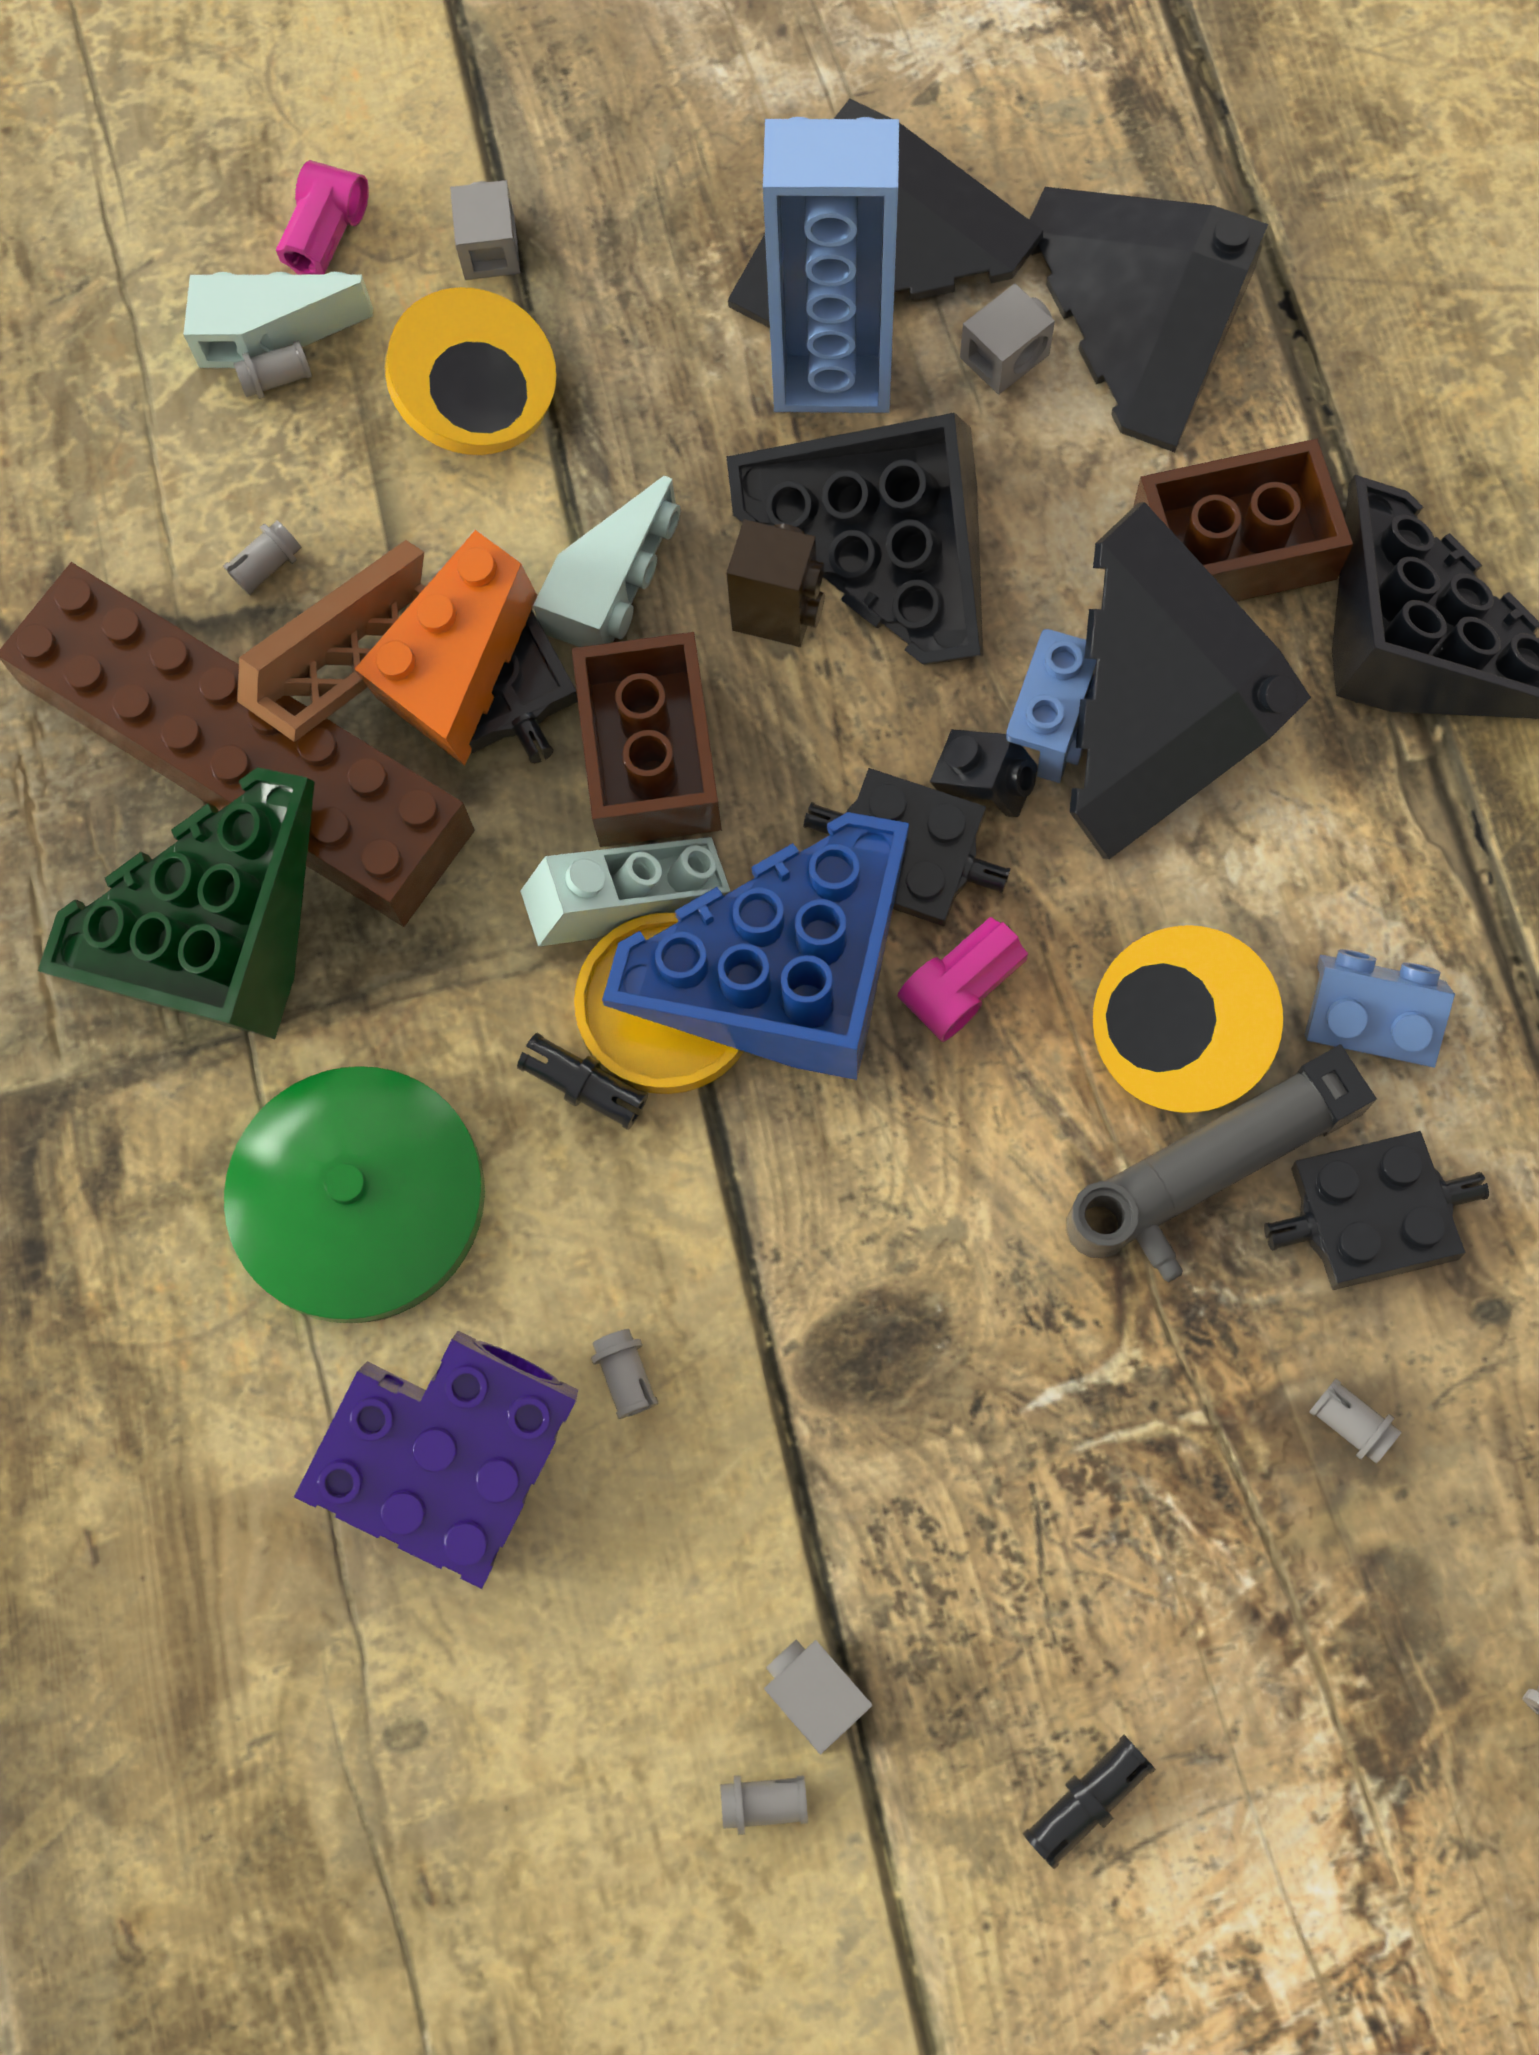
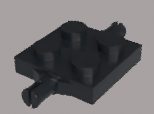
M533 610L529 614L509 663L504 662L491 692L494 699L488 713H482L469 743L472 748L471 754L505 737L517 735L529 757V761L534 764L540 763L542 761L533 741L538 745L545 760L553 754L554 750L548 743L539 724L546 717L578 702L577 691Z
M868 768L858 798L849 807L847 812L909 823V832L893 906L894 910L945 927L954 899L963 890L967 882L998 891L1001 894L1003 893L1011 868H1005L976 858V838L985 816L986 806ZM811 802L803 827L830 835L827 831V823L843 815V813Z
M1421 1131L1296 1160L1291 1170L1301 1197L1300 1216L1265 1223L1264 1231L1266 1239L1270 1238L1268 1245L1272 1251L1280 1247L1308 1241L1313 1250L1322 1259L1333 1291L1460 1260L1465 1254V1250L1453 1220V1206L1480 1199H1488L1489 1188L1487 1183L1481 1185L1485 1181V1177L1481 1172L1444 1181L1441 1174L1434 1168Z

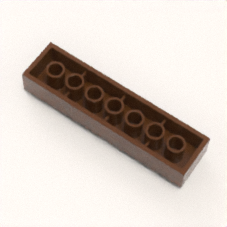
M73 562L66 567L0 649L1 662L23 688L199 799L215 806L219 811L246 792L242 790L239 780L257 767L307 777L315 781L306 866L402 927H405L475 831L462 801L327 718L296 742L289 739L237 702L239 664ZM282 696L275 701V703L294 716L307 707L291 696Z

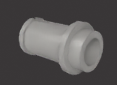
M299 341L250 358L247 352L242 354L244 360L233 363L246 397L257 394L258 398L262 399L265 398L264 391L305 377H312Z
M278 520L270 527L263 524L260 527L263 533L234 559L223 565L228 574L249 596L254 592V589L287 560L291 564L297 561L294 554L302 548L293 535Z
M624 1329L593 1342L596 1354L591 1357L593 1365H601L617 1410L618 1419L633 1416L659 1404L657 1397H654L638 1353V1349L643 1346L641 1339H633L630 1329Z
M1335 1379L1309 1413L1313 1416L1316 1415L1359 1450L1355 1455L1361 1460L1366 1455L1377 1464L1402 1432L1391 1424L1394 1420L1392 1415L1388 1414L1383 1418L1341 1385L1342 1382Z
M741 1775L734 1776V1783L720 1784L723 1829L737 1828L738 1835H745V1827L796 1822L801 1824L808 1823L804 1775L797 1776V1778L742 1783Z

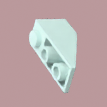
M217 272L213 275H190L183 335L199 368H235L233 363L244 360L242 355L248 352L250 358L291 345L296 341H299L302 347L372 317L373 307L362 274L330 272L326 275H292L286 272H274L269 275H235L229 272Z
M667 476L661 477L557 555L533 604L536 617L546 635L578 647L613 643L615 638L622 639L625 636L633 616V605L631 603L639 587L646 589L649 586L657 565L655 553L662 538L669 540L672 537L679 521L681 508L680 505L675 503L672 478Z
M712 837L545 856L521 889V894L538 946L595 939L607 935L616 927L640 916L655 913H675V910L715 887H718L723 896L731 891Z

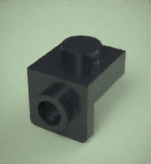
M951 729L930 783L936 790L953 796L992 800L1005 816L1019 817L1027 796L1034 789L1038 766L1024 747L1009 742L1006 739V734Z

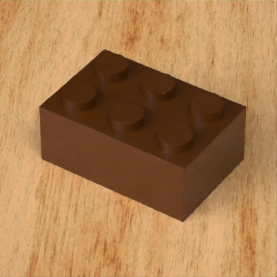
M1317 438L1140 476L1133 507L1137 503L1145 502L1236 602L1337 580L1353 546Z
M687 632L572 648L591 813L600 847L722 831L695 633Z

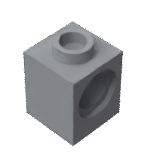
M507 180L495 182L479 181L470 185L450 187L455 245L464 279L470 280L520 274L515 215Z
M1014 283L963 323L960 358L999 395L1050 355L1055 320L1041 300L1035 297L1030 298Z
M796 1639L766 1667L774 1679L764 1690L820 1755L873 1706L817 1640L805 1649Z

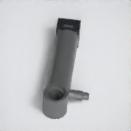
M1340 1044L1302 1065L1294 1076L1106 1181H1099L1086 1186L1078 1193L1066 1219V1232L1070 1243L1078 1252L1090 1258L1103 1259L1117 1254L1126 1244L1136 1239L1153 1268L1158 1269L1164 1281L1171 1282L1181 1276L1183 1270L1176 1260V1253L1159 1228L1160 1225L1322 1134L1325 1137L1361 1117L1377 1098ZM1093 1207H1104L1110 1210L1116 1216L1118 1230L1110 1234H1100L1092 1230L1087 1224L1085 1212Z

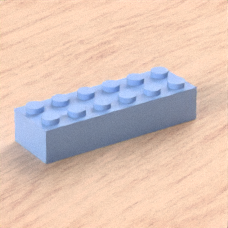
M805 117L765 119L763 204L774 412L889 413L898 207L899 119H875L871 117H860L857 119H809Z

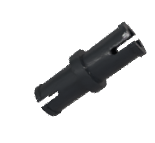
M535 1033L531 1037L526 1047L546 1057L548 1062L545 1064L531 1055L522 1052L518 1060L517 1069L522 1072L526 1071L564 1092V1100L570 1104L578 1106L582 1102L620 1123L625 1129L629 1130L639 1115L619 1105L617 1099L620 1098L642 1110L648 1098V1093L643 1090L639 1091L601 1070V1062L591 1056H587L583 1060L545 1039L539 1033Z
M1125 1735L1119 1738L1120 1741L1081 1779L1074 1775L1065 1784L1069 1791L1030 1829L1023 1832L1028 1842L1044 1860L1046 1859L1053 1869L1098 1823L1105 1828L1114 1819L1110 1812L1149 1773L1152 1774L1156 1770Z

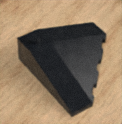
M850 98L834 118L857 119L860 117H871L875 119H892ZM899 123L894 292L909 289L911 300L915 301L955 292L954 279L989 272L991 284L1013 279L1043 239V230ZM764 234L730 294L728 306L770 328Z
M1045 187L1029 219L1043 230V239L1031 255L1042 253L1052 273L1047 277L1046 285L1063 319L1074 317L1084 337L1079 342L1078 349L1096 385L1106 381L1117 403V406L1112 408L1111 415L1120 433L1175 452L1254 273L1268 224L1214 205Z
M949 413L726 456L733 516L742 523L746 519L771 526L789 524L801 529L805 534L816 536V561L824 563L823 577L844 593L841 601L874 627L879 629L884 624L908 643L905 651L921 664L930 665L983 656L978 494L971 427L957 414Z
M1354 475L1349 482L1345 516L1353 546L1339 575L1332 642L1336 696L1389 712L1539 719V638L1534 634L1539 629V621L1510 592L1504 594L1500 599L1497 596H1493L1489 587L1475 575L1482 564L1450 533L1445 535L1442 540L1434 537L1429 527L1416 517L1423 509V506L1408 491Z
M1145 502L1137 503L1095 543L1093 568L1105 569L1101 609H1089L1084 659L1096 660L1093 700L1080 699L1076 748L1088 749L1084 789L1072 788L1070 814L1104 859H1111L1269 740L1311 698L1280 649Z

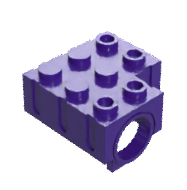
M457 1331L441 1359L442 1363L431 1379L426 1390L368 1361L357 1371L294 1498L315 1508L319 1505L335 1513V1518L378 1539L382 1536L399 1544V1549L440 1569L444 1566L460 1574V1579L482 1589L493 1568L500 1547L503 1548L525 1504L531 1484H535L556 1442L562 1422H566L576 1402L578 1389L562 1381L559 1382L549 1372L512 1352L490 1343L476 1341L475 1338Z

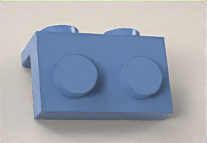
M1044 629L1041 632L1006 731V739L1011 743L1040 751L1037 777L1060 783L1067 762L1078 765L1084 749L1076 748L1080 699L1093 700L1096 660L1084 659L1086 640L1050 629Z
M1340 949L1338 950L1337 957L1320 955L1317 964L1320 975L1304 1034L1307 1041L1334 1047L1341 1044L1344 1049L1435 1068L1455 996L1448 983L1439 979L1440 971L1415 963H1402L1400 971L1375 966L1377 960L1375 957L1353 950Z

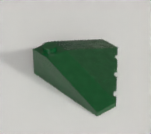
M259 767L239 780L242 790L246 791L240 797L220 811L215 806L207 803L171 829L174 839L179 841L154 859H151L148 854L143 852L135 855L105 877L107 886L112 889L87 907L83 902L73 900L59 910L56 914L38 971L203 1020L275 1039L295 976L315 781L307 777Z

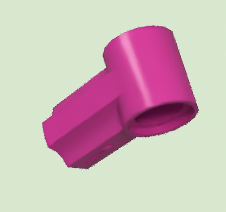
M312 160L304 163L298 175L295 189L297 206L276 248L281 263L289 266L297 275L325 274L347 225H358L365 214L369 198V185L365 175Z
M989 917L942 960L936 957L921 966L904 983L897 996L941 1042H944L959 1032L981 1008L982 1000L1026 962L1028 953L1021 945L1018 936L1004 922H998Z

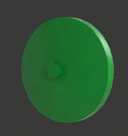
M356 1066L327 1070L298 1081L280 1092L255 1115L240 1137L229 1163L224 1188V1213L230 1241L236 1255L254 1281L268 1294L287 1307L312 1318L335 1323H365L385 1319L409 1310L432 1296L454 1275L465 1260L476 1238L483 1214L485 1185L482 1162L475 1142L459 1115L445 1099L424 1083L408 1075L377 1067Z

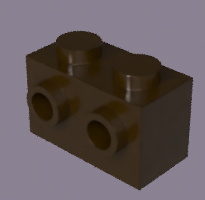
M746 519L743 520L726 572L732 631L801 647L807 626L814 628L818 626L825 599V593L820 591L824 574V563L816 561V536L805 534L801 529L789 524L771 526Z

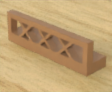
M403 541L240 656L237 702L296 742L365 690L367 685L354 668L368 654L371 648H359L358 641L365 635L383 636L398 619V611L410 602H413L426 587L421 584L425 552L409 541ZM324 665L351 666L352 674L345 679H317V671ZM282 696H310L311 704L294 716L275 703V701Z

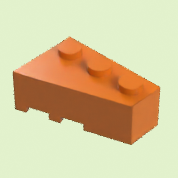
M475 530L354 668L379 701L464 766L471 753L472 748L469 743L482 713H488L494 699L491 692L504 662L509 663L537 598V594L522 564Z

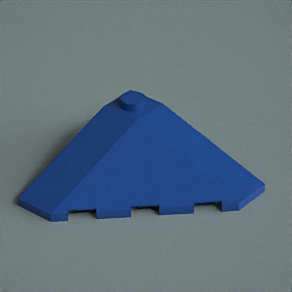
M846 812L827 823V831L830 834L828 837L800 853L792 843L752 866V874L755 878L723 896L718 887H715L675 910V916L679 921L648 940L645 939L640 931L618 943L602 999L603 1005L793 1068L857 1080L871 1021L909 832V823Z

